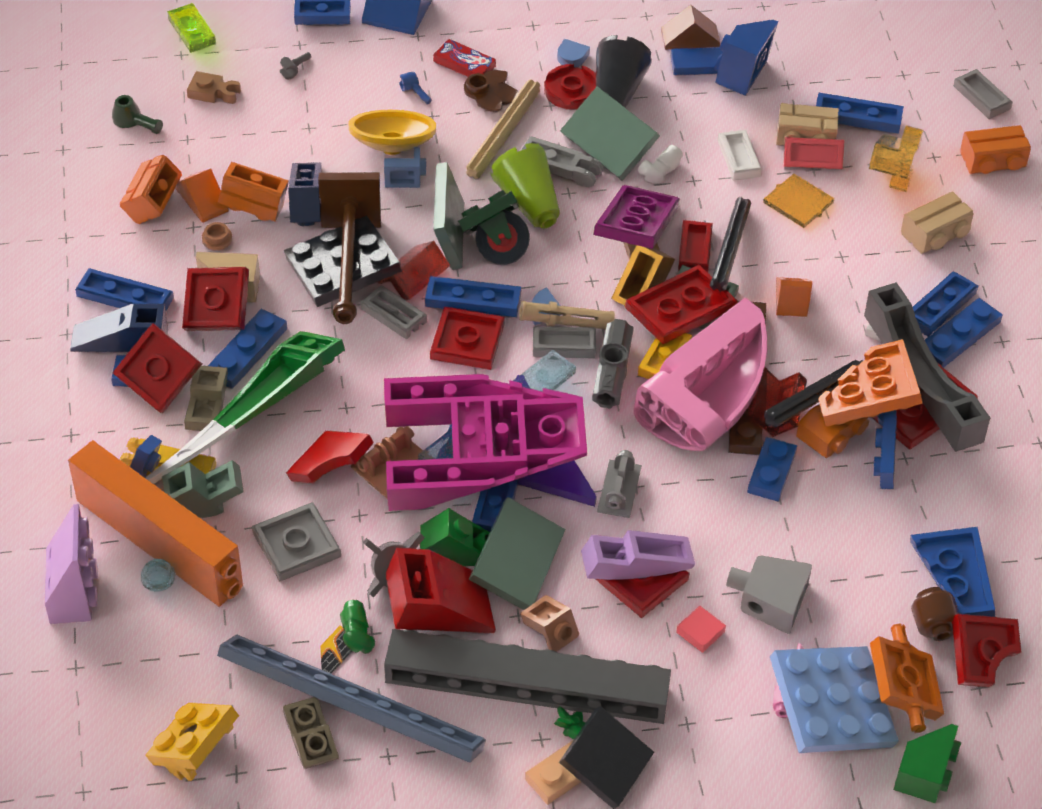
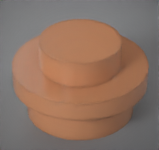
M213 222L205 227L202 233V242L208 249L222 250L231 244L232 232L224 223Z

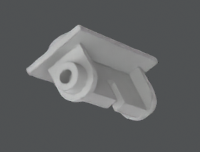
M622 450L616 455L615 460H609L597 509L598 513L630 518L642 465L635 464L632 452Z

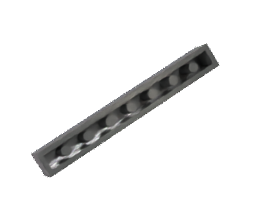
M392 629L384 662L385 683L557 709L561 706L565 710L591 714L596 708L601 706L613 717L664 724L671 669L661 668L657 665L645 666L626 663L622 660L597 659L583 654L569 655L557 653L549 649L535 650L522 648L515 644L500 645L488 643L480 639L466 640L453 638L446 634L432 635L419 633L415 630Z

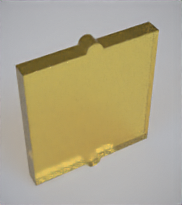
M793 173L782 184H776V188L763 199V203L805 228L816 217H822V212L834 203L835 198Z

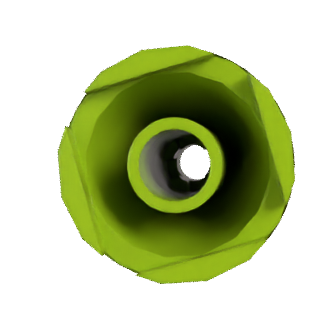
M535 143L525 144L527 149L517 151L516 147L499 156L491 167L493 173H490L491 177L506 194L512 191L520 205L518 209L534 227L549 228L557 222L560 210L546 152L542 146Z

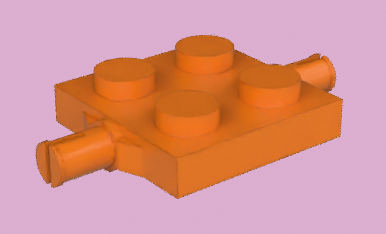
M894 624L890 628L893 641L878 636L870 642L881 703L906 711L909 716L911 731L920 733L926 730L924 717L935 721L944 715L933 658L931 654L920 651L910 644L904 624Z

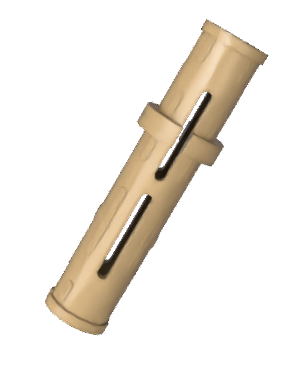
M521 301L519 320L544 322L547 326L554 327L555 324L606 329L607 323L615 320V312L559 306L557 302L552 301L549 304ZM571 316L588 317L594 319L577 318Z

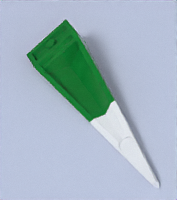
M300 331L278 345L234 399L190 442L149 474L146 479L155 484L162 479V476L184 465L324 372L323 366L332 363L336 356L345 351L342 339Z

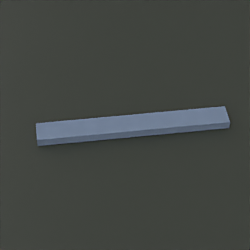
M238 634L219 646L217 656L469 763L484 749L486 739Z

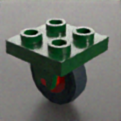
M502 190L489 197L490 203L486 206L479 208L478 205H475L462 212L463 218L458 223L467 235L476 232L475 241L478 251L486 260L494 264L507 265L518 261L525 254L529 246L530 233L523 219L511 212L520 207L512 191L506 194Z

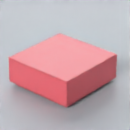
M699 606L677 626L676 633L703 653L725 633L726 625Z

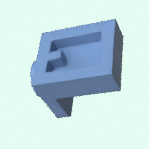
M414 147V158H384L385 188H420V176H426V158H420V147Z

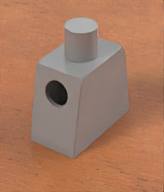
M760 555L756 557L751 572L732 567L726 586L743 591L740 608L742 612L784 633L790 634L809 585L812 564Z

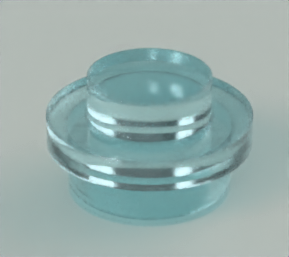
M163 559L150 560L141 571V582L150 591H164L171 587L175 581L174 568Z

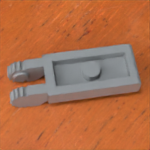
M533 136L529 137L525 143H535L542 146L547 155L550 172L570 180L573 179L578 185H584L585 187L594 186L597 180L595 175H599L603 171L602 162L584 155L583 152Z

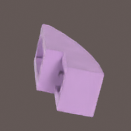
M628 530L623 538L591 535L581 550L586 575L589 579L646 578L684 571L695 566L689 538L685 536Z

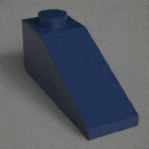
M322 162L292 163L288 186L290 223H297L299 226H312L315 222H321V198H319L318 177L319 173H322Z

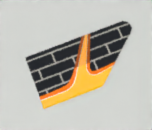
M341 625L320 646L322 670L330 674L352 652L344 644L343 635L345 630Z

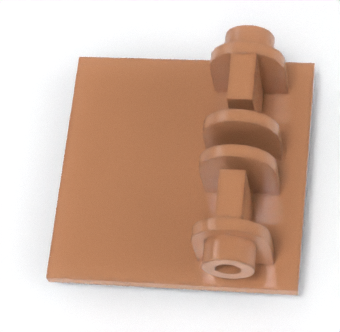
M405 426L404 428L398 427L391 437L383 438L382 443H376L374 448L365 453L356 464L351 465V468L388 499L386 461L433 458L412 441L411 438L414 437V432L409 426Z

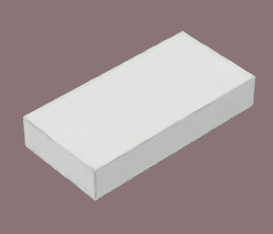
M747 130L718 133L717 141L732 181L761 177L762 169Z

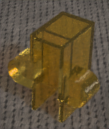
M906 125L902 138L883 134L875 143L868 169L892 175L889 188L907 192L914 170L912 161L920 148L924 130Z

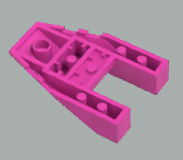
M484 374L384 378L386 427L452 424L453 458L386 461L389 511L425 509L587 456L583 397L546 388L538 391L522 387L520 382L509 380L508 384L490 380L489 375Z

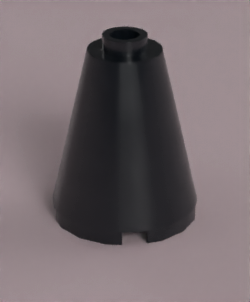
M618 35L604 37L598 43L596 50V87H599L626 108L651 66V51L643 42L633 37L627 36L626 40L617 39Z

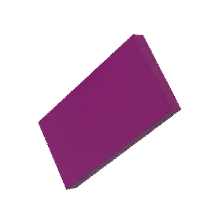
M623 185L595 224L593 235L653 249L677 211L680 198Z

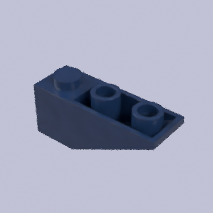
M133 303L75 324L70 351L129 352L152 323L168 334L165 304Z

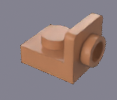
M545 595L520 613L525 625L544 635L549 650L557 652L579 636L571 608L548 595Z

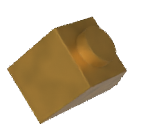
M636 245L611 299L625 306L627 299L664 282L674 264L675 258L656 248L650 249Z

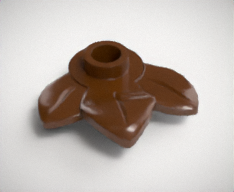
M490 70L484 74H472L464 83V93L468 97L475 99L479 107L492 112L501 111L502 104L512 103L519 91L505 83L508 72L501 70Z

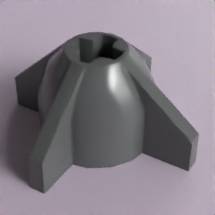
M420 532L415 533L404 543L390 541L383 543L379 547L368 538L363 541L374 552L371 557L370 566L375 577L367 590L373 598L383 586L388 588L385 573L396 548L416 549L425 538Z

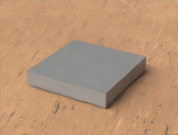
M313 502L252 526L253 535L279 582L341 557V549Z

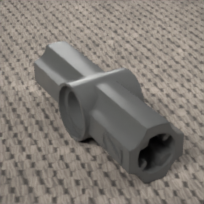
M615 319L613 322L607 323L592 395V401L596 402L601 408L611 409L613 406L620 404L634 327L629 325L626 320Z

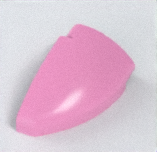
M745 297L672 353L664 361L660 371L637 389L634 415L640 425L659 439L673 446L691 451L707 449L732 428L753 400L765 366L767 331L761 309Z

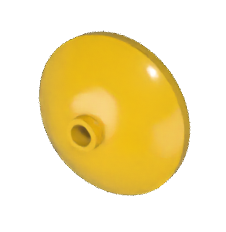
M374 110L351 118L348 123V130L356 140L366 146L383 151L385 154L396 155L402 151L414 149V147L429 141L436 133V122L424 114L413 111Z

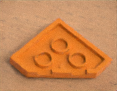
M903 339L871 347L864 354L865 360L860 365H852L837 379L839 385L831 392L825 391L818 398L825 426L841 425L848 421L864 417H874L881 413L908 409L912 406L923 404Z

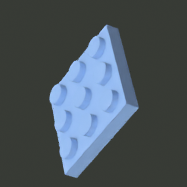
M868 646L775 650L771 654L770 660L799 753L893 748L899 742L888 706L881 703L875 668Z

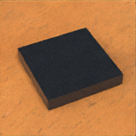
M599 706L593 711L559 763L611 808L615 809L620 806L654 754V751L603 707Z

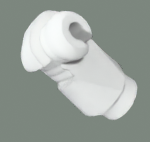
M669 145L656 158L653 164L648 160H644L639 166L638 172L645 176L644 181L654 184L662 183L665 175L680 165L683 153L677 146Z

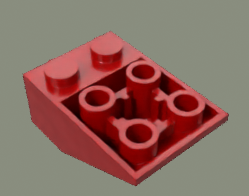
M396 548L385 573L395 629L495 633L496 631L487 589L469 580L473 570L431 550Z

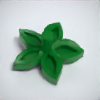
M559 706L557 712L561 718H558L554 724L565 728L563 735L575 739L586 723L583 721V712L576 711L573 715H570L563 707Z

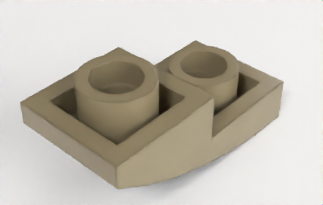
M311 697L283 706V713L304 769L339 759L329 725L326 724L318 698Z

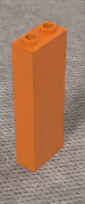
M94 440L90 441L68 459L76 499L80 504L218 607L228 599L234 598L240 592L243 580L238 545Z

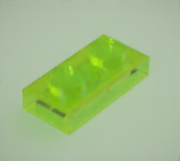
M193 3L167 11L169 22L190 53L216 44L214 33Z

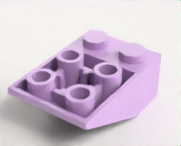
M73 504L46 548L45 608L50 624L91 621L92 607L98 606L97 588L93 586V579H98L97 559L94 558L93 540L89 538L88 517L82 518L79 504Z

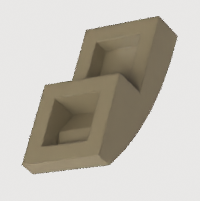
M201 366L193 375L189 388L190 401L184 420L185 430L202 431L222 411L228 375L227 368Z

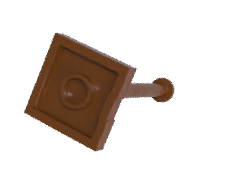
M380 172L319 173L321 228H338L343 226L339 302L333 307V316L340 324L351 323L357 315V308L352 303L355 219L367 215L375 228H381Z

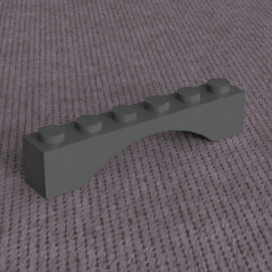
M895 282L869 290L864 317L882 344L903 339L920 390L922 403L954 451L957 452L984 443L991 419L974 394L958 387L940 368L922 336L912 304L898 283Z

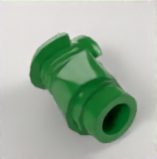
M349 600L344 604L343 610L340 613V620L345 630L343 635L344 644L354 653L359 651L363 654L370 653L375 646V639L367 634L369 625L366 610L361 601Z

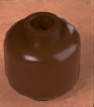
M930 587L919 592L916 596L917 599L911 605L918 632L924 637L933 638L935 641H943L952 637L954 616L960 614L953 594L942 590L940 587Z

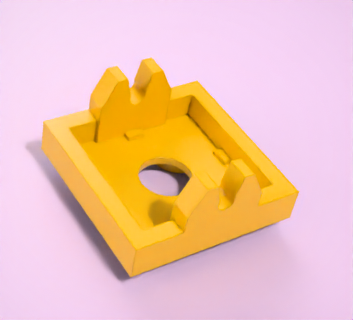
M187 703L176 712L175 719L167 729L155 738L154 745L145 756L153 765L165 766L179 780L185 777L188 781H192L197 775L195 770L198 769L225 733L229 734L234 728L233 723L239 717V714L231 705ZM197 725L194 732L183 734L189 727Z

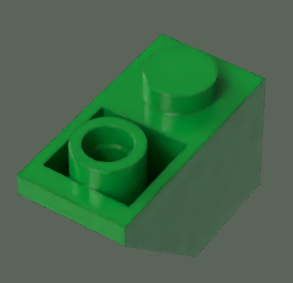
M448 508L420 525V533L425 537L420 543V549L431 550L462 566H475L490 532Z
M950 724L908 741L893 790L936 804L939 791L947 792L953 771L946 769L948 761L956 762L961 742L955 740L958 726Z

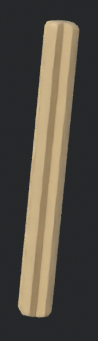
M532 79L526 81L466 166V174L469 177L472 176L475 179L481 177L539 94L540 83L538 81L534 82Z

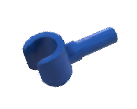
M415 72L400 75L402 81L399 82L402 91L413 89L426 104L431 103L432 99L419 85Z

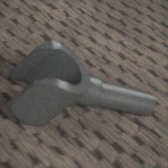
M307 52L292 60L289 57H283L280 61L283 68L279 72L287 80L294 78L298 73L297 66L311 59V54Z

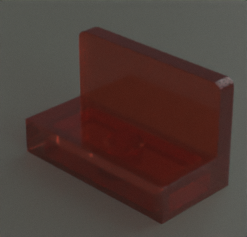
M433 240L413 247L399 259L402 272L378 281V284L391 282L400 297L407 301L428 285L430 276H439L450 264Z
M764 367L758 390L751 401L749 415L772 437L797 428L800 414L778 427L773 425L769 427L765 424L766 418L764 413L771 407L805 389L807 379L798 372L779 381Z

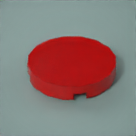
M574 64L557 66L546 75L544 94L548 101L557 107L577 110L596 88V73L582 65L581 68L574 67Z

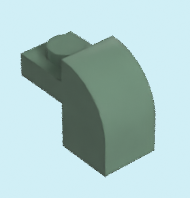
M233 460L206 474L188 462L162 476L164 492L199 518L212 517L223 513V503L244 492L240 466Z

